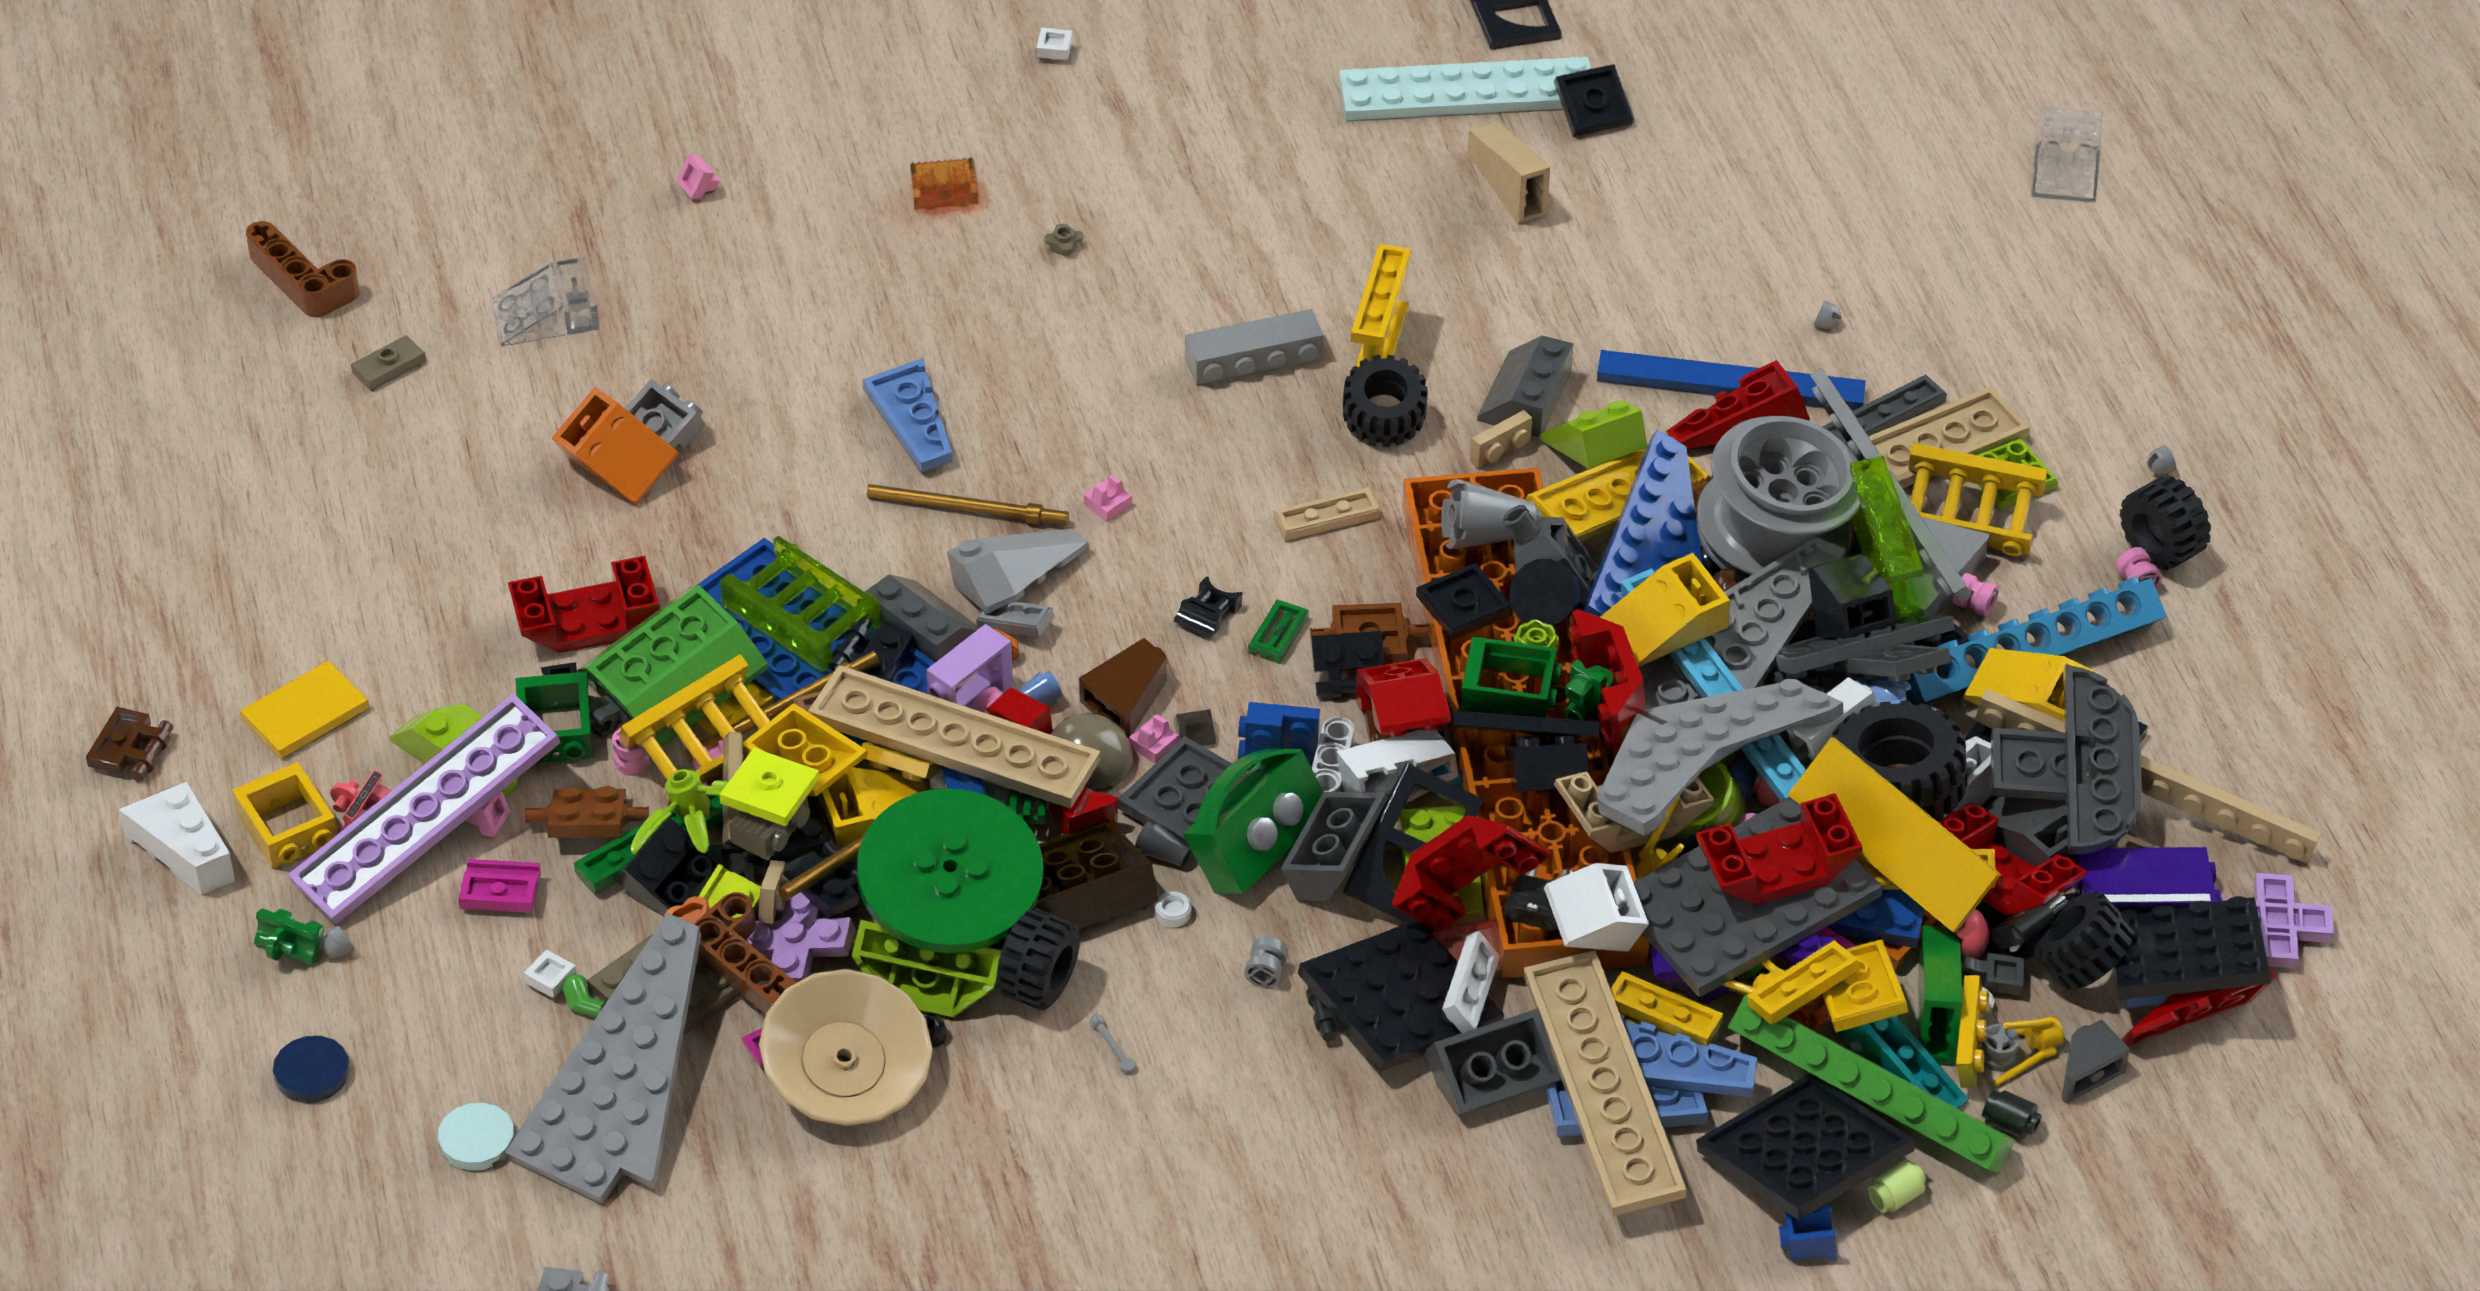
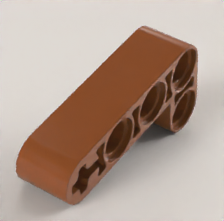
M257 221L247 227L246 238L250 259L304 314L310 317H321L358 298L360 294L356 266L352 261L338 259L317 269L273 224L266 221Z
M740 892L727 894L695 922L694 925L698 926L701 932L698 957L765 1014L785 989L797 983L746 941L756 927L752 903L747 895ZM737 914H744V915H742V916H740V917H737V918H733V917H732V916L737 915ZM709 938H717V939H715L714 941H710V942H706V941H705V940H707V939H709ZM742 959V961L738 963H730L733 960ZM760 981H769L763 985H756Z

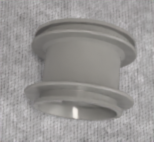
M1766 416L1750 419L1732 427L1721 437L1712 456L1711 468L1713 479L1703 489L1697 507V532L1700 542L1709 557L1721 569H1734L1735 578L1743 581L1815 537L1847 549L1850 536L1848 521L1857 513L1863 502L1866 484L1860 462L1842 440L1813 422L1788 416Z

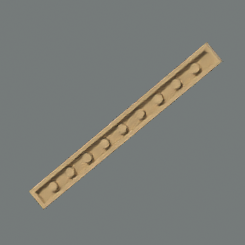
M1986 689L1981 698L1974 720L1991 729L2007 728L2065 733V722L1989 689ZM2140 755L2143 794L2218 825L2225 830L2248 838L2257 844L2285 854L2292 859L2299 860L2305 864L2309 863L2321 832Z

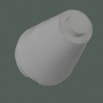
M1453 479L1447 487L1448 490H1453L1451 498L1443 500L1441 527L1443 537L1450 538V542L1445 544L1447 548L1460 549L1513 540L1514 535L1504 525L1503 517L1510 509L1518 505H1525L1535 521L1541 519V512L1539 509H1536L1535 504L1531 501L1464 480Z

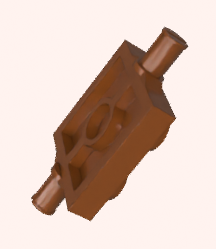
M1401 603L1332 605L1331 627L1310 628V643L1311 636L1381 631L1384 664L1407 661L1408 638H1429V623L1408 624L1403 616Z
M603 786L598 789L565 787L554 789L552 802L547 808H525V823L547 822L548 838L621 837L622 828L628 821H646L650 816L649 806L628 807L626 803V789H616L611 786Z

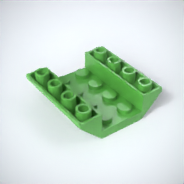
M696 585L686 589L577 670L578 672H587L588 683L598 693L604 689L630 715L632 720L739 654L743 656L749 665L744 685L750 683L770 667L741 625L700 585ZM725 690L715 696V704L719 706L731 697L733 693H728ZM695 708L685 714L686 718L684 720L690 727L704 717L705 713L703 710L698 711ZM666 726L656 732L655 739L662 748L678 735L673 728L669 729Z

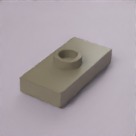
M405 335L352 363L351 370L367 388L372 390L425 362L426 356L425 352Z

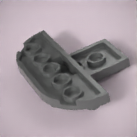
M1918 616L1915 619L1896 620L1897 624L1846 639L1814 637L1799 641L1778 650L1776 655L1777 669L1786 673V678L1790 679L1805 677L1808 675L1807 670L1813 669L1814 671L1842 672V677H1856L1865 674V679L1868 680L1881 679L1887 676L1890 682L1909 680L1910 674L1915 672L1916 674L1937 672V666L1951 662L1949 648L1915 646L1914 641L1920 639V641L1927 642L1941 639V633L1955 630L1953 616Z
M2065 665L2063 672L2065 733L1992 728V796L2067 801L2068 854H2088L2105 849L2119 841L2129 831L2136 819L2142 795L2139 722L2129 699L2125 694L2121 696L2108 685V679L2084 668Z

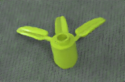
M682 769L674 772L665 784L671 804L665 810L656 809L640 827L631 844L633 855H636L652 835L671 816L673 811L685 823L696 849L706 854L709 848V836L705 819L710 814L709 808L711 805L708 795L720 796L728 782L717 780L711 786H703L701 778L696 771Z

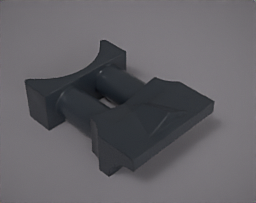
M1205 577L1199 583L1198 595L1184 599L1181 602L1179 611L1174 617V622L1211 639L1220 629L1221 617L1228 610L1236 613L1241 608L1243 592L1230 593L1221 591L1211 584L1209 577Z

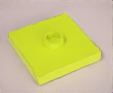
M753 748L720 793V804L786 826L818 782L819 770Z

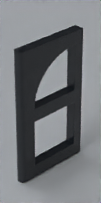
M1470 0L1490 49L1561 39V30L1548 0ZM1537 5L1545 26L1516 24L1501 18L1494 11Z
M1408 763L1404 764L1342 891L1346 896L1361 901L1405 923L1412 922L1415 919L1393 907L1392 900L1395 892L1384 872L1383 853L1386 843L1410 854L1426 844V842L1394 828L1414 786L1416 785L1467 809L1463 818L1467 815L1476 817L1484 802L1483 798Z

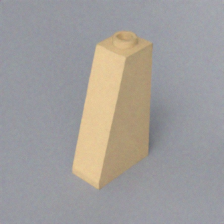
M1498 121L1469 129L1468 155L1517 224L1547 216L1550 166Z

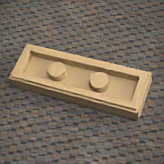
M1370 487L1273 511V520L1284 542L1381 519V509Z
M728 732L723 739V781L727 782L730 781L743 763V735L739 732ZM723 805V844L731 843L729 823L740 812V810Z

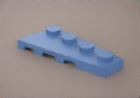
M923 358L863 379V390L921 473L952 462V451L943 422H941L939 417V409L932 394V386L925 371Z
M1620 1014L1647 1086L1753 1097L1757 1070L1756 1057L1712 1043L1708 1046L1695 1043L1690 1036L1678 1032L1676 1036L1656 1030V1025L1641 1021L1639 1025L1624 1020V1015Z
M1556 1082L1545 1086L1557 1137L1582 1135L1563 1082ZM1649 1086L1648 1090L1663 1128L1707 1124L1708 1112L1702 1092Z

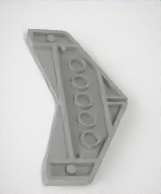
M1786 679L1777 684L1643 709L1642 715L1636 714L1598 794V810L1602 815L1645 836L1660 826L1666 819V810L1703 770L1744 745L1804 723L1818 727L1832 722L1843 715V702L1798 680Z

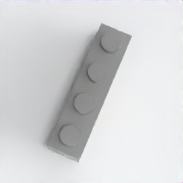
M1312 309L1187 334L1185 335V361L1195 384L1201 385L1322 360L1324 335Z

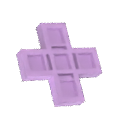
M2256 873L2254 879L2255 901L2269 967L2297 968L2299 960L2297 941L2332 942L2334 934L2332 906L2295 903L2293 875ZM2221 898V899H2222V901H2225V900H2228L2229 898Z
M800 892L786 901L781 920H774L773 924L755 921V930L746 941L766 958L772 959L771 962L795 982H799L809 976L813 957L849 955L855 925L851 917L822 919L823 913Z

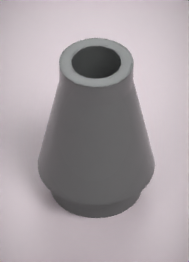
M1148 821L1139 833L1135 846L1145 856L1169 862L1181 868L1191 853L1190 847L1184 845L1159 822L1153 824Z

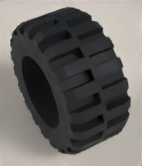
M1891 701L1880 702V706L1872 707L1869 705L1863 707L1858 714L1853 712L1844 719V724L1840 723L1833 731L1831 737L1840 741L1937 822L1943 819L1944 814L1949 815L1958 806V803H1960L1966 793L1968 783L1965 738L1960 732L1958 725L1938 709L1932 711L1929 705L1922 703L1919 706L1912 705L1911 701H1900V704H1891ZM1894 764H1907V765H1910V766L1900 767V768H1888V767H1884V766L1894 765Z

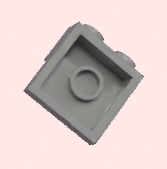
M652 379L625 408L674 449L678 445L685 449L706 425L700 417L703 411L690 400H687L686 403L682 402L679 399L680 395L671 386L665 383L661 387Z

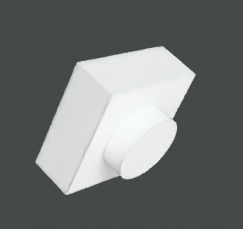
M1041 28L1036 47L1037 57L1068 60L1072 44V30Z
M546 949L523 973L526 984L555 998L563 990L566 978L576 975L577 972L576 965Z

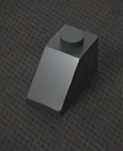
M2102 1019L2090 1026L2084 1025L2072 1034L2061 1097L2065 1103L2124 1074L2126 1071L2130 1049Z

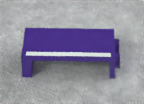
M2207 847L2105 848L2097 852L2075 854L2073 862L2087 870L2086 877L2074 884L2076 897L2092 891L2101 892L2116 908H2154L2159 905L2181 908L2189 907L2192 902L2200 900L2208 901L2211 904L2222 901L2220 890L2214 888L2216 866L2215 862H2209Z

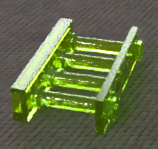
M1884 455L1850 463L1849 471L1861 506L1851 518L1862 553L1865 554L1892 588L1896 620L1920 615L1921 610L1910 579L1922 577L1924 568Z
M777 536L773 539L775 560L747 582L739 580L730 573L720 580L722 605L823 672L829 667V663L832 660L831 643L846 632L854 622H858L863 616H867L873 622L871 627L877 629L881 626L880 603L872 594L865 593L807 555L796 544L789 543L782 537ZM784 570L797 577L795 581L772 599L766 598L757 592ZM810 586L823 594L798 615L790 614L783 609L785 605ZM834 603L848 611L823 632L816 631L808 626L810 622Z

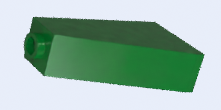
M1923 925L1919 950L1917 1040L1938 1064L1955 1065L1962 1011L1960 938L1956 932H1952L1947 927Z

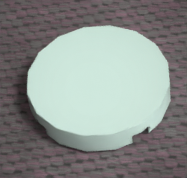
M469 1103L454 1109L444 1117L438 1128V1144L442 1155L448 1158V1162L454 1167L468 1171L485 1170L493 1167L492 1163L500 1158L503 1161L507 1157L505 1151L515 1138L514 1125L509 1115L498 1106L487 1103Z

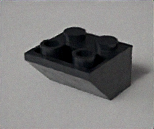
M1857 554L1808 568L1817 637L1846 639L1897 624L1893 590L1865 554Z
M1550 735V741L1541 742V739L1535 736L1514 737V744L1505 745L1512 790L1557 789L1554 785L1555 779L1586 771L1589 774L1587 743L1577 740L1576 735Z
M670 817L652 835L642 849L631 857L613 879L641 904L665 914L669 908L676 905L682 906L687 899L699 896L718 864L723 867L724 865L710 852L707 851L704 854L698 851L689 833Z

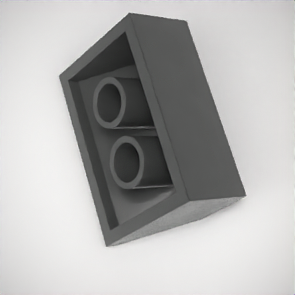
M1541 335L1510 350L1477 416V421L1496 425L1525 410L1532 417L1531 435L1540 437L1572 372L1574 343Z
M889 574L864 592L865 611L882 624L914 634L913 647L935 663L980 628L916 580Z
M1322 793L1281 868L1297 900L1328 901L1345 878L1387 800L1385 793Z
M1538 1008L1434 1042L1425 1050V1055L1437 1087L1458 1115L1562 1081Z

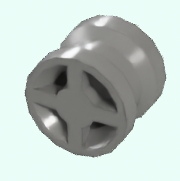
M1993 1024L1987 1027L1986 1042H1982L1980 1048L1983 1049L1985 1067L1993 1071H2006L2014 1066L2020 1044V1037L2015 1029H2004L2003 1024Z

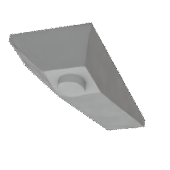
M1073 529L977 538L962 542L958 547L947 551L954 587L984 612L990 613L1020 599L1025 595L1024 588L1032 582L1036 584L1042 583L1047 579L1046 572L1052 568L1064 567L1087 550L1089 543Z

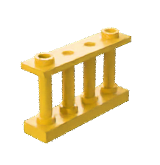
M1385 244L1378 245L1351 330V342L1362 344L1355 365L1359 368L1360 361L1366 358L1372 361L1373 356L1380 355L1381 359L1387 358V355L1395 354L1409 308V302L1399 301L1398 299L1411 260L1410 248Z
M1912 443L1909 456V471H1915L1917 475L1911 502L1922 518L1990 534L1987 548L2001 550L2011 556L2030 555L2032 534L2023 533L2031 497L2034 495L2043 497L2047 469ZM1933 475L1950 479L1942 516L1922 512L1930 476ZM1966 482L1984 486L1976 523L1955 519L1963 485ZM1999 489L2018 493L2010 530L1989 526L1997 490ZM1897 519L1898 530H1901L1903 533L1906 534V532L1904 531V529L1900 525V522Z
M739 654L622 725L619 739L627 750L636 744L639 747L643 746L668 780L678 770L656 741L655 736L657 731L666 726L669 729L673 728L701 767L696 772L699 774L704 785L723 773V754L714 760L711 758L684 720L686 718L685 714L695 708L698 711L703 710L724 739L728 732H735V730L714 701L716 699L715 696L726 690L728 693L732 692L758 729H761L770 720L743 684L749 665L743 656ZM665 792L664 803L668 807L671 801L667 792Z

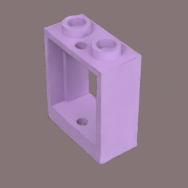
M987 624L983 625L926 670L927 694L972 709L975 698L983 690L989 687H997L1004 693L1007 689L1013 688L1011 641ZM977 672V674L974 677H972L969 681H967L965 684H963L960 688L956 690V688L959 685H961L964 681H966L968 678H970L973 674Z

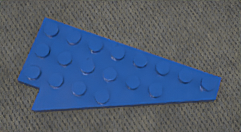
M1658 429L1650 438L1583 608V611L1598 617L1625 597L1621 592V581L1651 568L1656 572L1663 565L1691 553H1694L1703 565L1686 446Z

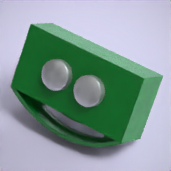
M1264 749L1245 755L1225 769L1209 789L1199 809L1195 823L1183 835L1214 893L1244 894L1294 846L1324 792L1302 749ZM1255 765L1247 774L1235 782L1246 770Z

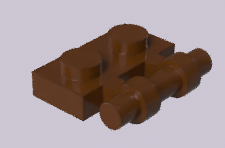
M116 706L86 756L88 767L121 774L127 764L134 767L130 772V776L134 780L142 781L145 775L151 773L156 766V757L160 750H165L169 744L173 725L169 721L163 720L158 727L150 726L149 714ZM140 741L148 743L144 750L136 749Z

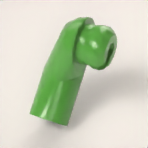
M579 974L568 976L563 984V992L569 1008L572 1011L596 1018L606 1002L589 996L586 987L588 982L584 976Z

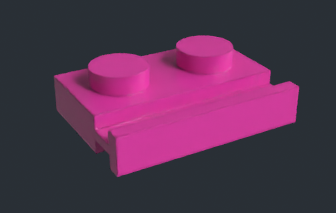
M467 859V869L464 872L458 899L460 909L533 913L538 890V879L541 875L540 863Z

